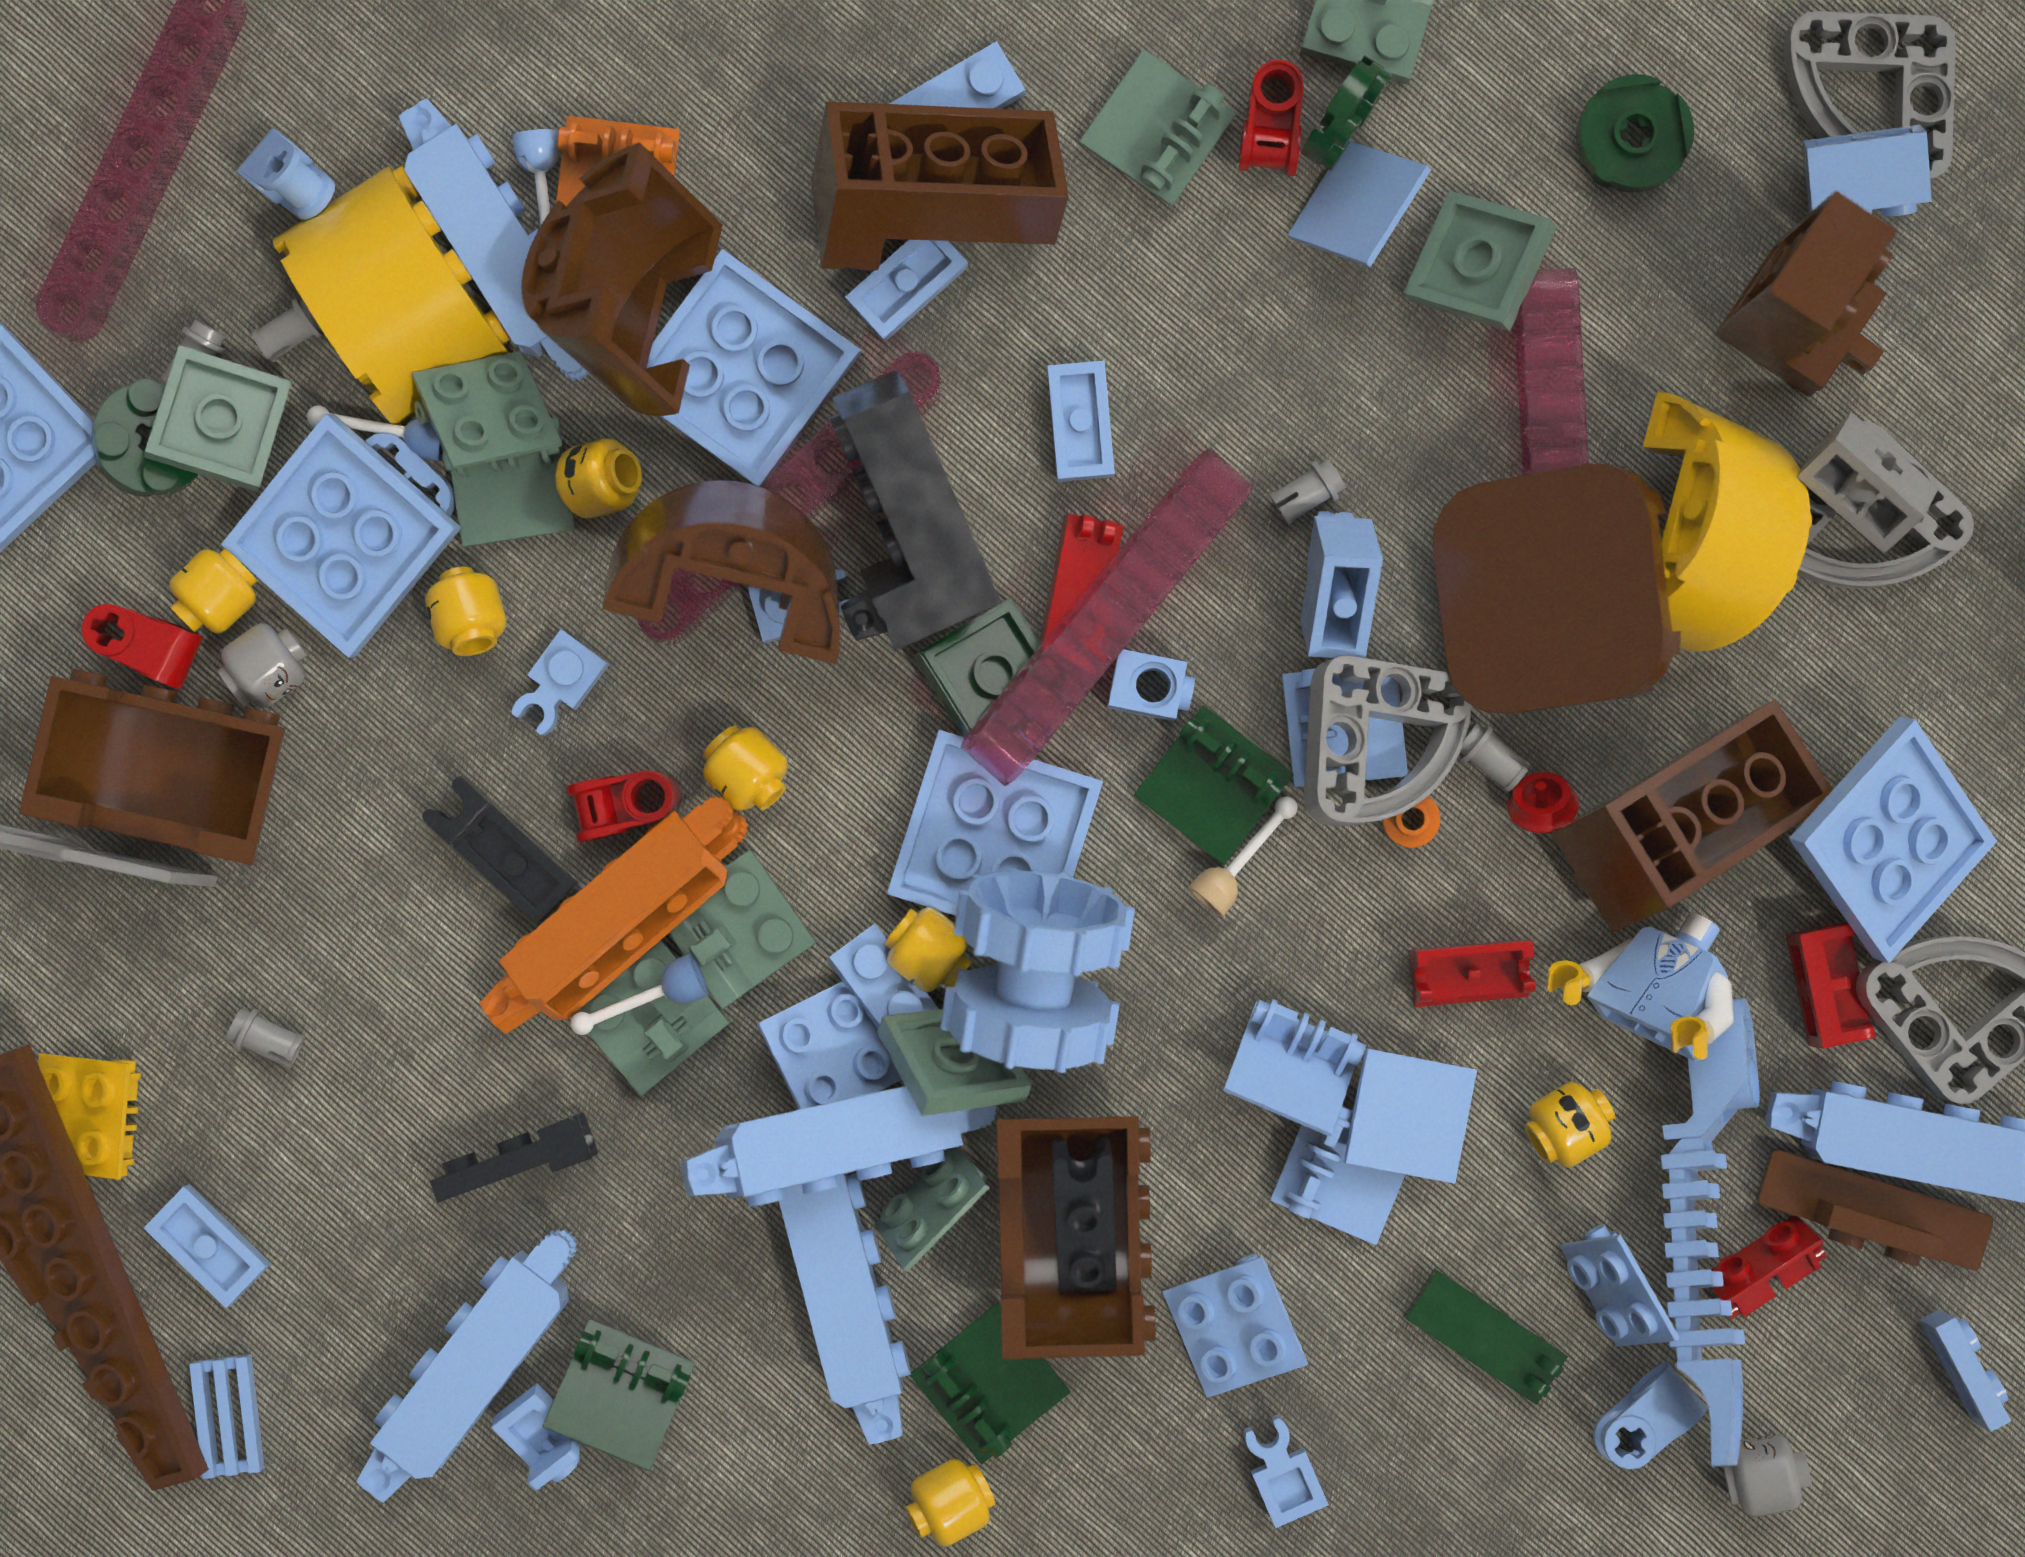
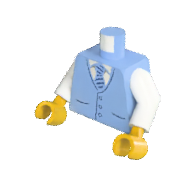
M1696 913L1688 914L1675 937L1648 926L1642 928L1634 938L1627 939L1591 960L1581 964L1567 960L1557 961L1549 968L1547 990L1553 992L1557 988H1564L1563 1001L1571 1006L1577 1005L1581 1000L1582 992H1589L1587 997L1602 1019L1694 1061L1705 1059L1708 1055V1045L1726 1031L1734 1021L1731 982L1728 980V975L1718 958L1708 952L1720 929L1712 921Z

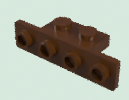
M1773 1149L1769 1153L1756 1201L1760 1205L1802 1217L1830 1228L1828 1235L1830 1240L1858 1249L1863 1248L1865 1239L1884 1244L1886 1247L1883 1256L1917 1267L1921 1256L1970 1270H1978L1981 1266L1994 1222L1991 1215L1777 1149Z

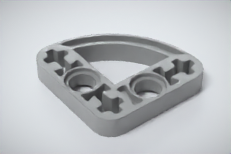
M1814 11L1799 17L1785 35V70L1794 101L1805 122L1817 138L1860 133L1835 108L1822 85L1818 70L1896 73L1894 128L1921 125L1924 129L1936 126L1938 131L1932 130L1927 135L1928 155L1935 156V161L1929 165L1930 182L1945 173L1951 164L1953 155L1956 55L1955 34L1949 23L1940 17L1931 15ZM1810 28L1815 29L1816 38L1833 40L1841 32L1840 28L1845 29L1841 44L1824 43L1815 53L1810 52L1809 43L1800 41V37H1803ZM1865 28L1877 31L1883 38V52L1875 57L1865 56L1860 53L1855 45L1857 31ZM1897 30H1900V31H1901V34H1900L1899 37H1898V31H1897ZM1924 32L1928 33L1929 42L1936 43L1939 47L1929 57H1924L1923 47L1905 46L1898 52V58L1894 56L1898 42H1914ZM1839 47L1841 48L1842 55L1837 54ZM1924 86L1935 92L1939 101L1938 110L1935 114L1921 115L1913 109L1910 95L1914 88Z
M1868 421L1862 422L1939 488L1934 497L1936 501L1930 505L1928 510L1939 519L1947 515L1952 516L1955 521L1950 529L1955 537L1953 538L1948 535L1940 539L1936 538L1934 532L1938 524L1926 513L1925 517L1908 532L1922 548L1896 560L1880 563H1851L1823 556L1806 547L1797 575L1807 580L1847 589H1870L1894 585L1920 576L1943 564L1960 551L1973 535L1974 522L1972 514L1967 507L1882 427ZM1810 497V512L1816 520L1809 529L1807 544L1837 514L1829 505H1819L1813 502Z
M1350 655L1338 656L1318 665L1313 672L1310 687L1304 784L1305 807L1315 821L1330 826H1355L1390 818L1414 807L1440 785L1460 754L1463 746L1462 742L1467 735L1472 707L1453 686L1449 672ZM1340 674L1342 681L1354 684L1364 681L1363 688L1342 693L1341 687L1333 684L1332 677ZM1385 677L1394 678L1402 688L1403 697L1398 707L1390 706L1382 697L1381 685ZM1441 691V696L1449 699L1450 707L1444 710L1443 704L1430 700L1420 702L1421 695H1430ZM1369 717L1432 727L1433 732L1429 743L1412 771L1390 790L1376 797L1364 799ZM1333 724L1340 726L1348 736L1349 745L1343 756L1334 754L1327 745V730ZM1326 767H1345V772L1337 774V770L1326 771ZM1333 788L1335 794L1342 796V805L1335 807L1334 801L1326 799V790Z
M1967 936L1931 937L1907 943L1890 963L1875 959L1858 975L1856 993L1861 1004L1932 1093L1939 1099L1957 1104L1972 1103L1982 1097L2025 1060V1022H2021L2012 1015V1012H2014L2015 1015L2025 1016V952L2010 945L1985 938ZM1946 960H1968L1998 969L2014 978L2021 985L1961 1035L1913 976L1911 971ZM1879 976L1881 978H1894L1896 983L1892 985L1891 991L1897 1000L1904 1004H1911L1915 1001L1916 1004L1902 1011L1892 999L1877 998L1876 993L1881 989L1877 978ZM1898 1014L1895 1020H1893L1892 1016ZM1920 1016L1927 1017L1935 1027L1934 1040L1924 1049L1916 1048L1911 1043L1908 1034L1910 1024ZM2002 1024L2010 1029L2014 1043L2007 1055L1996 1057L1988 1047L1987 1038L1989 1032L1994 1027ZM1977 1058L1989 1066L1988 1070L1982 1066L1970 1068L1962 1077L1963 1082L1966 1084L1964 1089L1948 1086V1083L1953 1079V1075L1949 1070L1951 1066L1965 1068Z

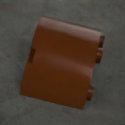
M639 142L615 152L592 167L580 177L585 187L572 201L565 206L558 200L548 213L536 233L526 257L521 284L522 300L527 315L536 322L538 327L628 408L644 415L668 416L679 414L690 365L684 359L647 368L666 285L673 281L712 271L723 225Z
M717 480L689 484L672 490L648 504L635 516L620 536L609 563L602 610L661 623L674 568L781 593L779 609L787 610L778 643V651L837 664L840 648V622L837 575L832 556L822 535L811 520L791 502L778 494L752 484L736 481Z
M73 668L69 680L51 676L19 814L75 827H92L195 850L194 853L243 864H255L286 729L278 726L279 714L245 707L243 718L232 716L234 704L199 697L197 708L175 703L177 692L144 684L140 695L105 688L108 676Z
M1139 1116L998 1119L997 1155L1002 1359L1145 1356V1341H1156L1155 1305L1144 1306V1295L1141 1292V1278H1152L1151 1243H1140L1139 1220H1150L1149 1185H1138V1176H1140V1163H1151L1150 1127L1139 1128ZM1106 1134L1111 1139L1117 1290L1059 1293L1052 1141L1057 1136L1064 1137L1067 1141V1149L1071 1157L1084 1160L1091 1157L1095 1152L1097 1136Z

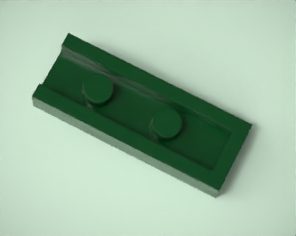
M1435 1268L1403 1315L1405 1319L1536 1405L1542 1396H1547L1551 1389L1549 1385L1555 1377H1559L1564 1369L1562 1365L1568 1358L1562 1351Z

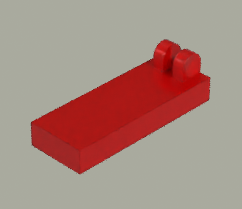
M1069 513L1064 516L1035 666L1086 678L1095 676L1124 526L1118 525L1117 522L1111 520H1096L1095 517L1085 514L1079 516Z

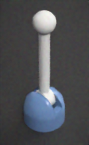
M316 405L309 409L307 420L311 426L315 427L325 414L333 413H329L323 406ZM334 414L349 428L374 433L385 432L402 437L408 448L423 459L441 461L443 458V447L434 427L429 422L420 424L417 417L411 419L407 426H400Z
M690 953L675 959L666 966L662 974L661 985L591 1014L586 1012L576 1013L572 1017L570 1025L576 1034L586 1035L593 1029L595 1024L662 996H666L669 1000L679 1004L693 1003L708 996L707 985L696 959Z

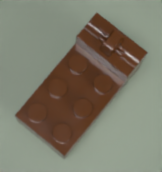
M826 101L811 180L822 269L851 267L859 270H878L885 239L1055 245L1069 194L1054 111Z
M1836 190L1776 241L1714 335L1807 397L1812 396L1815 391H1820L1824 388L1841 362L1861 374H1866V372L1873 369L1884 351L1860 333L1887 294L1873 283L1893 257V253L1887 250L1886 247L1897 230Z
M1774 699L1738 718L1618 795L1591 808L1567 825L1553 832L1552 836L1574 870L1571 877L1582 894L1586 892L1589 894L1613 933L1669 909L1808 818L1832 792V788L1779 703Z

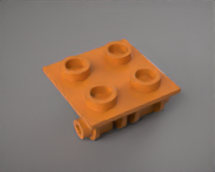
M567 116L566 127L561 126L558 135V149L563 151L556 203L559 200L567 206L585 187L580 180L581 176L615 152L639 142L675 176L680 129Z

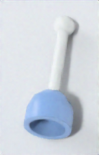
M553 129L528 130L512 135L517 161L525 170L532 172L535 176L540 226L550 212L546 172L554 167L559 159L558 131Z

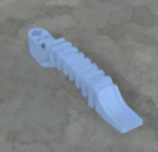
M1746 998L1733 999L1734 1021L1726 1031L1708 1045L1707 1057L1697 1061L1688 1058L1693 1115L1686 1123L1662 1125L1664 1140L1676 1144L1669 1154L1661 1155L1662 1169L1669 1172V1184H1662L1663 1199L1669 1200L1671 1213L1663 1214L1664 1226L1666 1229L1672 1230V1243H1665L1666 1258L1673 1259V1272L1666 1273L1667 1288L1674 1289L1675 1302H1667L1668 1317L1675 1318L1676 1332L1679 1336L1677 1341L1669 1342L1671 1348H1677V1369L1684 1372L1696 1383L1707 1402L1711 1423V1466L1738 1464L1743 1419L1741 1359L1732 1360V1358L1702 1360L1701 1347L1745 1344L1744 1329H1700V1318L1732 1315L1731 1301L1720 1299L1699 1300V1288L1722 1287L1724 1284L1722 1272L1711 1271V1269L1698 1270L1697 1259L1719 1257L1717 1243L1696 1239V1230L1718 1228L1716 1213H1706L1705 1210L1695 1211V1201L1720 1198L1719 1184L1708 1183V1180L1699 1181L1698 1171L1727 1169L1726 1154L1715 1153L1712 1141L1738 1109L1759 1106L1760 1089L1754 1031L1750 1007Z

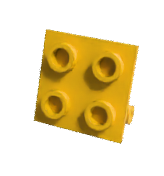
M39 1053V1068L84 1174L120 1180L121 1176H127L128 1166L134 1165V1158H132L134 1135L125 1134V1131H136L137 1124L126 1122V1114H136L139 1108L127 1105L128 1101H137L138 1079H141V1072H136V1061L124 1059L106 1061Z

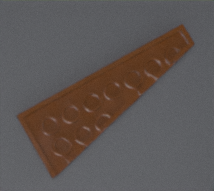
M26 1044L0 1054V1261L29 1305L32 1306L39 1302L58 1331L51 1338L60 1352L69 1348L89 1378L82 1383L83 1387L91 1399L96 1398L106 1405L116 1419L114 1426L119 1432L116 1434V1437L151 1490L154 1491L194 1480L208 1471L209 1468L31 1046Z

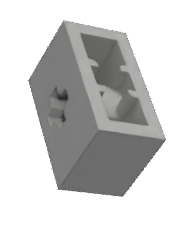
M1852 412L1812 450L1797 475L1798 479L1884 554L1925 517L1939 489Z

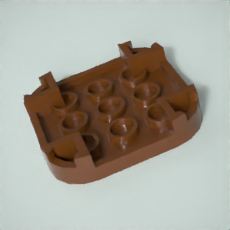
M1581 464L1479 483L1459 491L1442 508L1434 526L1433 558L1446 664L1453 686L1467 703L1487 713L1515 714L1622 698H1634L1653 691L1652 686L1665 675L1673 656L1680 655L1681 631H1672L1658 516L1665 515L1666 512L1660 493L1653 492L1638 474L1625 469V466Z

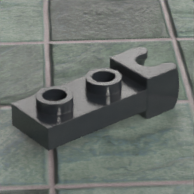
M458 776L453 780L452 788L463 801V810L460 815L451 819L440 810L427 809L423 812L422 819L443 840L452 845L531 921L536 925H540L579 882L510 819L473 781L466 776Z
M584 1112L539 1129L537 1132L540 1140L532 1142L529 1132L499 1142L496 1144L499 1155L478 1162L475 1152L442 1163L445 1174L430 1181L437 1203L549 1163L552 1172H556L598 1155L597 1146Z
M1100 1134L1095 1140V1152L1088 1159L1078 1160L1071 1157L1068 1153L1066 1139L1062 1136H1057L1052 1141L1059 1293L1117 1290L1111 1139L1106 1134Z

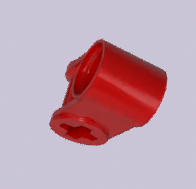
M1271 60L1263 64L1255 73L1248 96L1246 119H1244L1238 161L1239 171H1248L1250 166L1282 169L1285 171L1286 176L1295 177L1301 142L1302 128L1300 117L1304 83L1299 69L1291 62ZM1270 79L1281 80L1288 85L1291 91V98L1284 103L1275 104L1269 102L1261 92V85Z
M112 604L98 605L91 609L83 619L81 628L83 640L97 654L132 667L133 671L177 689H182L204 637L157 617L152 618L135 610ZM108 622L117 623L120 629L125 630L124 637L121 640L112 639V636L105 632Z
M639 771L617 777L607 776L565 786L567 796H571L574 799L580 831L576 833L577 843L626 833L629 829L655 824L662 821L674 810L677 812L682 802L678 783L670 775L658 771ZM654 780L662 786L665 792V800L658 811L649 813L641 807L639 793L647 782Z

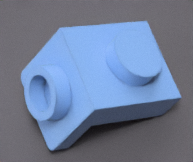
M538 1383L493 1417L491 1426L530 1467L527 1483L535 1491L551 1479L554 1482H559L567 1477L580 1460L579 1452L581 1443L542 1427L554 1400Z

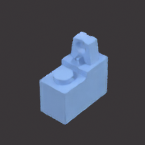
M1921 125L1803 141L1809 213L1836 190L1871 214L1872 210L1881 209L1882 216L1912 214L1918 211L1917 204L1932 202L1927 132Z
M1318 511V516H1314L1307 560L1308 575L1300 619L1308 657L1336 658L1338 656L1350 655L1366 658L1383 561L1372 519L1355 518L1349 512L1333 514L1329 511Z

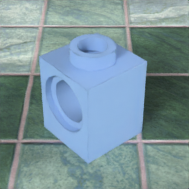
M1119 649L1107 709L1174 722L1177 718L1178 709L1189 711L1195 677L1185 676L1188 662ZM1155 671L1166 678L1168 694L1163 700L1148 702L1140 697L1136 689V681L1144 672Z

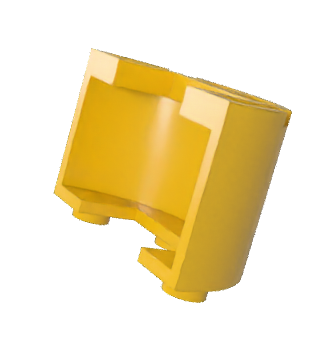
M403 165L395 170L391 166H387L327 204L312 219L300 221L273 238L272 241L278 253L284 251L286 257L280 261L314 319L354 378H358L363 385L373 392L369 395L372 402L391 424L407 426L410 420L416 417L415 402L422 400L412 378L413 372L510 353L504 343L511 338L494 311L490 310L485 314L468 293L463 284L470 281L472 277L455 251L452 249L444 254L433 238V235L441 231L422 200L417 204L414 203L413 200L419 197L420 194L406 174Z
M1657 391L1642 447L1656 454L1684 456L1661 540L1672 631H1681V649L1692 652L1715 650L1738 641L1756 629L1770 616L1784 596L1794 587L1797 573L1805 554L1809 529L1812 524L1809 493L1807 486L1797 478L1801 470L1789 452L1777 442L1680 396Z

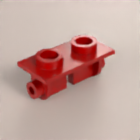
M1793 1215L1784 1222L1770 1227L1763 1236L1737 1253L1728 1255L1720 1260L1711 1271L1722 1272L1724 1286L1709 1287V1289L1720 1300L1731 1301L1732 1315L1727 1316L1730 1320L1738 1315L1745 1319L1751 1312L1776 1297L1767 1280L1776 1275L1780 1284L1785 1289H1788L1812 1272L1821 1269L1819 1262L1827 1257L1824 1249L1821 1247L1823 1241L1798 1216Z

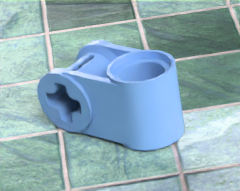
M273 127L236 170L238 174L276 205L281 204L296 217L304 221L318 215L327 206L335 191L333 179L314 166L311 158Z
M1664 1362L1645 1374L1626 1396L1599 1418L1593 1430L1594 1445L1602 1456L1617 1466L1626 1469L1640 1468L1647 1464L1671 1441L1691 1429L1703 1417L1707 1407L1670 1363ZM1622 1427L1631 1432L1628 1437L1633 1445L1627 1451L1618 1447L1620 1440L1616 1432Z

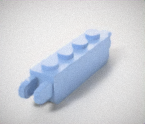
M427 98L418 102L412 108L405 110L399 115V119L413 151L407 155L404 170L513 343L519 347L523 354L540 357L547 352L561 373L566 374L565 377L567 379L571 378L572 381L577 379L579 382L582 378L586 379V376L591 374L538 327L536 322L527 315L522 300V274L528 251L538 229L528 235L517 216L526 211L508 182L498 187L487 168L496 162L478 134L467 139L457 123L451 126Z
M1832 1081L1830 1092L1814 1088L1811 1089V1094L1771 1092L1765 1126L1801 1138V1145L1810 1158L1821 1160L1824 1163L2025 1203V1119L2002 1115L2000 1126L1979 1122L1980 1110L1946 1103L1943 1114L1922 1110L1924 1099L1888 1092L1886 1103L1865 1099L1866 1087Z
M901 1086L724 1126L715 1139V1148L680 1161L687 1196L726 1193L727 1199L746 1197L748 1207L783 1200L781 1188L802 1183L803 1193L807 1194L837 1187L836 1175L856 1171L858 1181L892 1174L890 1162L910 1158L912 1168L946 1161L945 1149L963 1145L961 1133L986 1128V1126L991 1125L992 1121L996 1120L995 1115L998 1114L996 1113L997 1106L921 1116L906 1086Z
M843 1173L836 1175L838 1186L826 1190L804 1194L802 1183L784 1187L781 1189L783 1200H779L831 1401L845 1409L853 1407L867 1442L871 1445L902 1436L903 1427L899 1394H902L904 1386L902 1377L911 1375V1370L903 1341L893 1343L887 1321L896 1319V1313L889 1286L878 1287L873 1264L881 1263V1255L874 1230L863 1231L858 1209L867 1206L862 1182L858 1181L857 1173L851 1175Z
M560 1228L556 1232L554 1230L551 1231V1234H547L545 1239H541V1243L536 1245L529 1255L521 1250L510 1261L500 1256L479 1283L487 1291L475 1307L465 1302L444 1328L452 1337L442 1350L437 1353L430 1348L410 1372L409 1377L415 1380L416 1383L406 1397L402 1399L394 1394L379 1412L373 1422L381 1429L370 1442L375 1449L356 1481L374 1498L384 1503L411 1476L415 1479L432 1477L446 1463L569 1302L567 1285L558 1277L571 1262L570 1257L573 1258L575 1256L574 1252L578 1250L576 1248L578 1242L575 1241L576 1236H572V1232H567L566 1229L562 1231Z

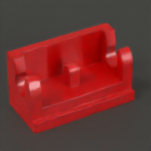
M1843 922L1785 934L1808 1046L1825 1049L1875 1038L1874 1026L1870 1023L1868 1012L1861 1004L1856 993V982L1860 972L1852 935H1855L1849 923Z
M1512 940L1409 950L1414 1007L1530 997L1529 992H1535L1536 981L1534 978H1531L1529 964L1530 960L1534 958L1532 940Z

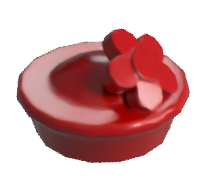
M1535 772L1525 776L1515 786L1507 800V812L1512 822L1523 830L1533 833L1549 834L1557 831L1573 821L1579 810V798L1574 789L1569 786L1564 778L1550 772Z

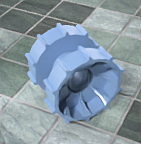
M1010 868L1008 872L993 873L985 876L971 875L969 890L959 892L954 934L965 938L967 943L974 948V955H985L997 960L996 965L980 967L970 971L958 970L955 987H946L940 1029L950 1031L954 1039L961 1044L960 1051H971L987 1059L1004 1063L1005 1067L1009 1069L1018 1066L1033 1069H1054L1059 1073H1065L1068 1068L1080 1067L1092 1062L1103 1064L1106 1046L1114 1044L1120 1003L1110 1001L1106 994L1098 988V982H1087L1078 978V976L1081 975V972L1095 971L1108 966L1119 968L1121 951H1128L1135 908L1125 906L1117 896L1112 894V888H1102L1089 882L1069 877L1067 873H1060L1058 875L1044 872L1019 871L1017 868Z

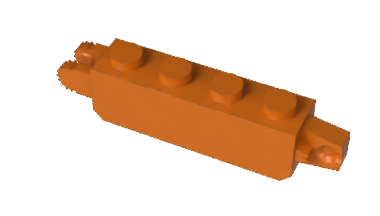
M715 796L714 798L709 797L708 800H704L703 805L699 804L684 818L674 810L662 821L652 825L639 841L619 858L609 862L597 877L576 895L566 899L555 913L534 931L520 938L514 948L498 960L507 973L479 1003L489 1020L498 1029L507 1034L539 1012H543L552 1020H568L725 885L728 870L721 860L737 847L738 842L742 843V839L746 838V833L749 832L747 830L749 825L746 823V819L737 811L733 813L732 805L722 796L720 798Z

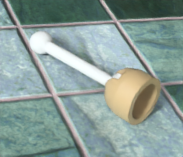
M1288 796L1279 798L1275 804L1274 814L1227 869L1220 867L1209 868L1194 879L1188 886V890L1213 913L1223 917L1237 899L1238 889L1235 876L1284 819H1290L1297 813L1298 806L1296 801Z

